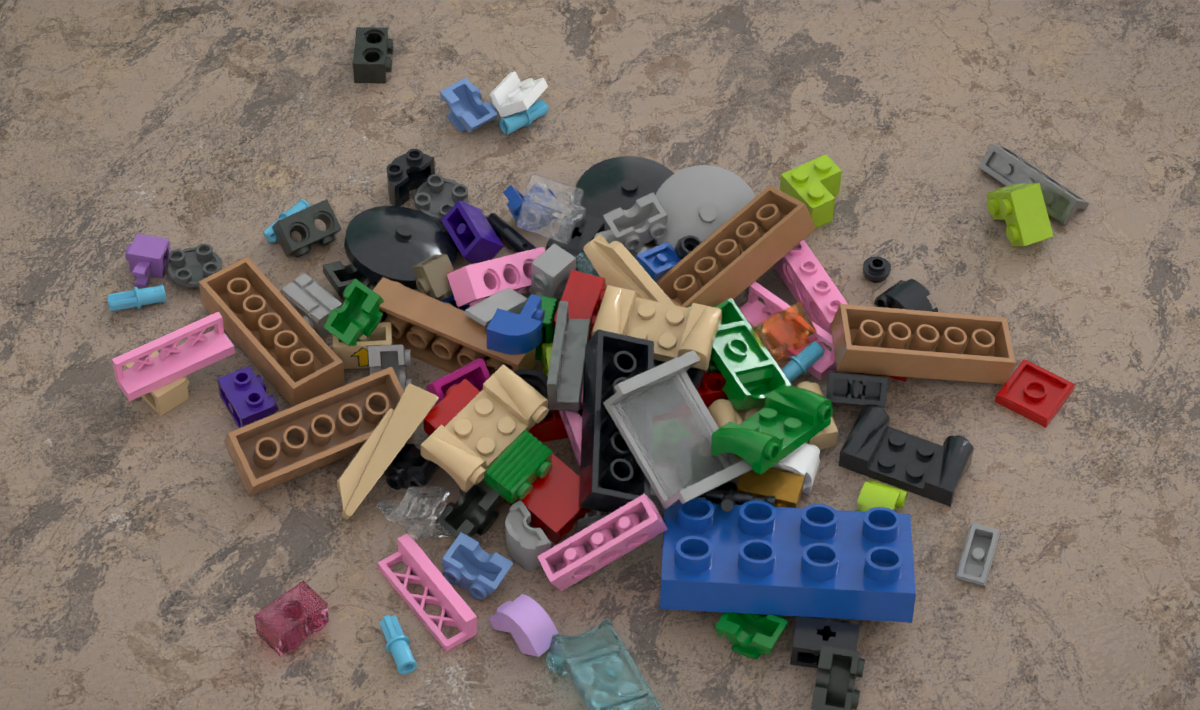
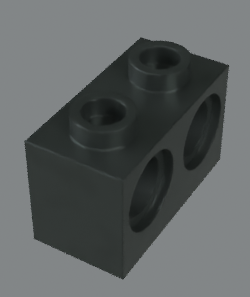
M356 27L353 56L354 83H386L387 73H392V57H388V54H393L394 41L389 39L388 28Z
M327 199L278 220L272 226L286 257L294 253L296 257H300L312 251L310 246L320 243L321 246L327 245L336 240L335 235L342 230ZM315 219L322 220L325 223L326 231L316 228ZM291 230L300 233L301 242H296L290 237Z

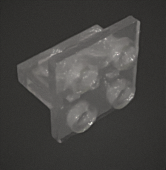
M535 173L531 174L517 227L565 244L569 243L575 222L584 219L587 208L580 206L584 191Z
M442 486L409 487L403 500L378 501L376 505L378 509L384 512L383 516L387 520L401 524L406 528V533L415 539H438L439 537H451L452 535L436 522L438 520L437 517L444 511L446 500L450 494Z

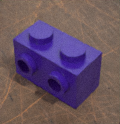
M458 200L441 219L462 256L471 263L491 260L504 247L481 209Z
M250 366L217 379L220 398L238 428L279 411L274 396H268L266 393L263 378L261 375L256 376Z

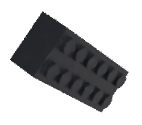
M598 329L585 345L579 507L602 512L611 511L612 513L643 494L650 499V483L603 403L617 392L614 387L615 385L653 368L654 341ZM653 389L620 404L650 458Z

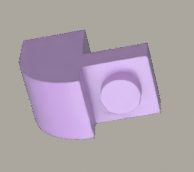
M524 594L514 601H508L497 608V613L488 619L493 629L511 633L523 654L539 657L561 639L546 611L535 600Z

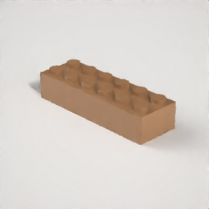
M769 185L656 281L657 285L676 306L685 308L692 307L693 303L716 307L727 299H735L816 229L806 204Z
M248 256L199 281L202 305L210 314L220 313L223 318L224 330L291 407L345 385L343 361Z
M384 277L372 290L384 300V303L379 308V311L383 313L379 323L391 322L393 345H404V349H411V357L449 373L478 358L484 359L490 377L503 364L511 371L519 369L535 370V349L520 355H509L487 349L486 329L488 326H483L464 314L465 311L449 303L441 302L423 292H417L403 286L399 282H394Z
M839 304L831 323L837 371L1005 384L1016 364L1007 318Z
M392 366L227 433L225 446L249 497L358 452L388 409L392 408L395 410L404 392Z

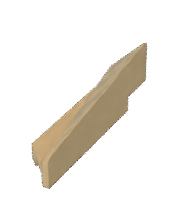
M600 234L584 246L583 251L601 278H605L606 287L609 285L636 291L637 298L675 305L621 242L615 240L608 243L603 235Z
M409 383L395 410L392 408L388 409L336 481L341 497L342 517L345 520L353 515L437 402L438 396Z

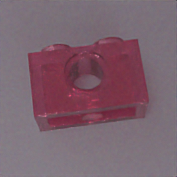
M303 580L254 615L256 633L279 656H282L287 651L297 648L302 640L313 632H318L324 628L326 623L329 622L327 602Z

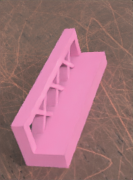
M756 281L750 285L748 301L739 309L759 338L788 358L798 355L810 343L817 342L823 348L824 355L811 365L807 372L819 380L828 374L829 369L837 367L831 334ZM758 296L763 299L765 304L758 300ZM780 312H782L785 315L786 319L782 317ZM802 327H803L804 329H806V331L808 332L809 336L804 333ZM824 343L827 344L828 346H830V347L832 348V350L829 351V350L825 347Z
M216 312L113 358L112 364L115 380L126 398L132 401L235 354V349L230 339L224 333L222 316L219 312ZM215 325V330L203 334L206 328ZM188 338L185 343L176 346L180 340ZM161 349L157 356L149 358L153 352ZM133 361L135 362L132 367L124 371L122 370V366Z
M408 533L397 538L398 552L378 562V569L441 647L448 652L477 635V616ZM403 561L408 569L406 574L393 573L390 567ZM409 583L422 585L425 588L424 594H410L407 590ZM426 604L440 606L442 609L441 616L427 615L424 611ZM443 625L457 627L460 633L447 639L442 633Z

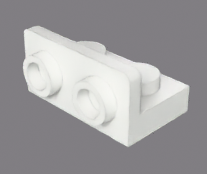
M514 71L501 81L490 93L493 106L502 118L527 110L548 88L544 77L537 80L528 78L521 82Z

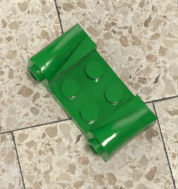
M727 299L715 307L722 309V322L716 333L710 357L726 379L722 389L737 411L765 406V396L781 385H792L733 299Z
M781 385L765 396V407L739 425L729 421L713 432L711 454L717 456L721 453H734L746 460L755 473L761 475L831 424L833 414L831 400L807 389Z

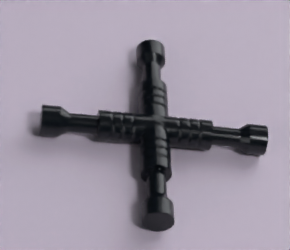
M734 483L725 490L712 489L698 496L706 498L708 501L722 502L721 508L726 512L731 511L734 504L743 505L753 500L765 501L772 506L775 505V496L757 497L751 493L737 492V486Z

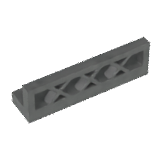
M992 144L978 166L1006 186L1022 183H1040L1047 213L1062 224L1067 225L1077 208L1086 210L1089 205L1088 201L1005 146Z
M559 301L547 380L549 410L579 411L584 378L585 345L589 341L590 319H569L568 301Z

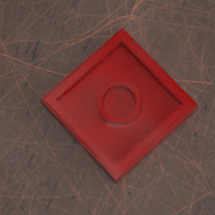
M1023 359L997 393L995 402L1047 428L1074 391L1075 384Z

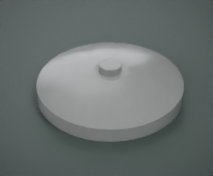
M698 165L682 169L670 176L656 193L657 199L668 215L665 226L667 232L662 238L653 240L656 246L668 242L673 248H675L679 239L688 235L695 236L703 242L756 196L744 180L721 167Z

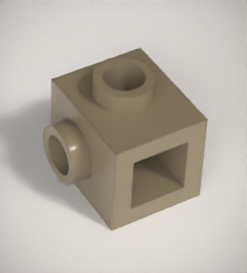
M436 254L412 266L417 277L416 285L420 292L427 294L429 297L437 298L439 301L453 295L446 274L453 272L454 269L447 254Z

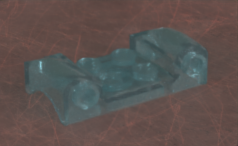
M609 619L602 621L595 628L580 635L563 636L559 633L553 635L549 653L546 655L548 668L552 672L555 671L558 676L569 674L589 710H663Z

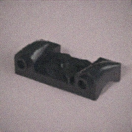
M876 405L863 407L840 451L838 466L951 507L961 479L971 465L974 448L968 439L960 435L949 436L945 439L943 445H939L889 427L890 418L883 408Z

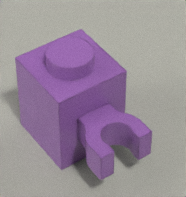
M137 233L132 244H128L125 257L129 261L131 273L137 277L134 282L135 287L146 288L150 276L164 278L166 264L169 261L168 254L171 252L169 239Z

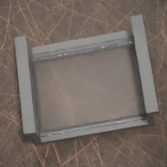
M694 350L618 383L614 386L617 392L603 403L664 509L680 501L684 504L753 470L746 460L738 462L734 453H721L717 456L711 454L712 433L719 428L686 373L689 368L700 361Z

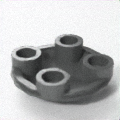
M439 174L430 175L427 181L417 188L414 195L416 209L438 221H441L458 200L469 203L468 188L465 185L443 178Z
M200 244L197 247L184 250H172L168 254L169 261L166 264L167 275L171 281L185 287H199V281L223 269L222 260L213 252V248L209 244Z

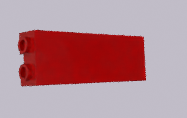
M466 379L459 385H452L445 393L444 399L437 405L434 404L423 419L424 431L430 436L441 424L445 427L480 391ZM552 453L551 463L553 466L544 478L538 477L532 483L531 491L521 501L531 514L530 523L535 528H541L547 538L556 545L572 529V526L578 519L585 517L586 513H589L592 509L579 507L580 476ZM502 497V499H503L506 503H508L510 506L513 505V504H511L510 502H508L505 498Z

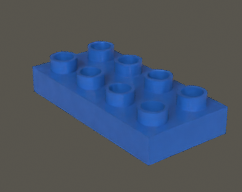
M696 497L684 504L680 501L664 510V523L668 530L663 532L660 609L908 623L913 621L916 588L910 514H898L894 510L885 507H874L866 512L840 511L825 504H811L804 509L774 507L770 503L760 500L748 501L743 505H734L731 511L726 512L721 508V504H712L710 501L700 497Z

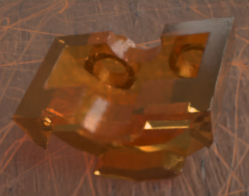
M801 302L776 313L752 327L775 362L787 355L785 350L790 346H793L794 350L808 344L810 342L808 337L817 332Z

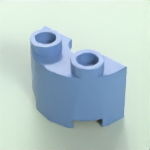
M467 78L440 91V100H445L450 110V113L446 115L453 126L460 132L467 130L468 133H471L493 121L498 116L492 104H488L487 101L483 103L480 100L482 98L480 90L477 86L472 85Z
M460 532L442 558V566L444 568L442 575L450 584H458L463 589L469 591L475 599L484 600L487 595L492 594L513 565V562L496 552L493 554L485 552L480 547L479 542Z

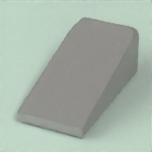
M507 288L466 309L464 314L481 325L488 326L497 308L520 315L528 299L516 291Z
M971 522L955 579L983 587L986 586L1001 530Z

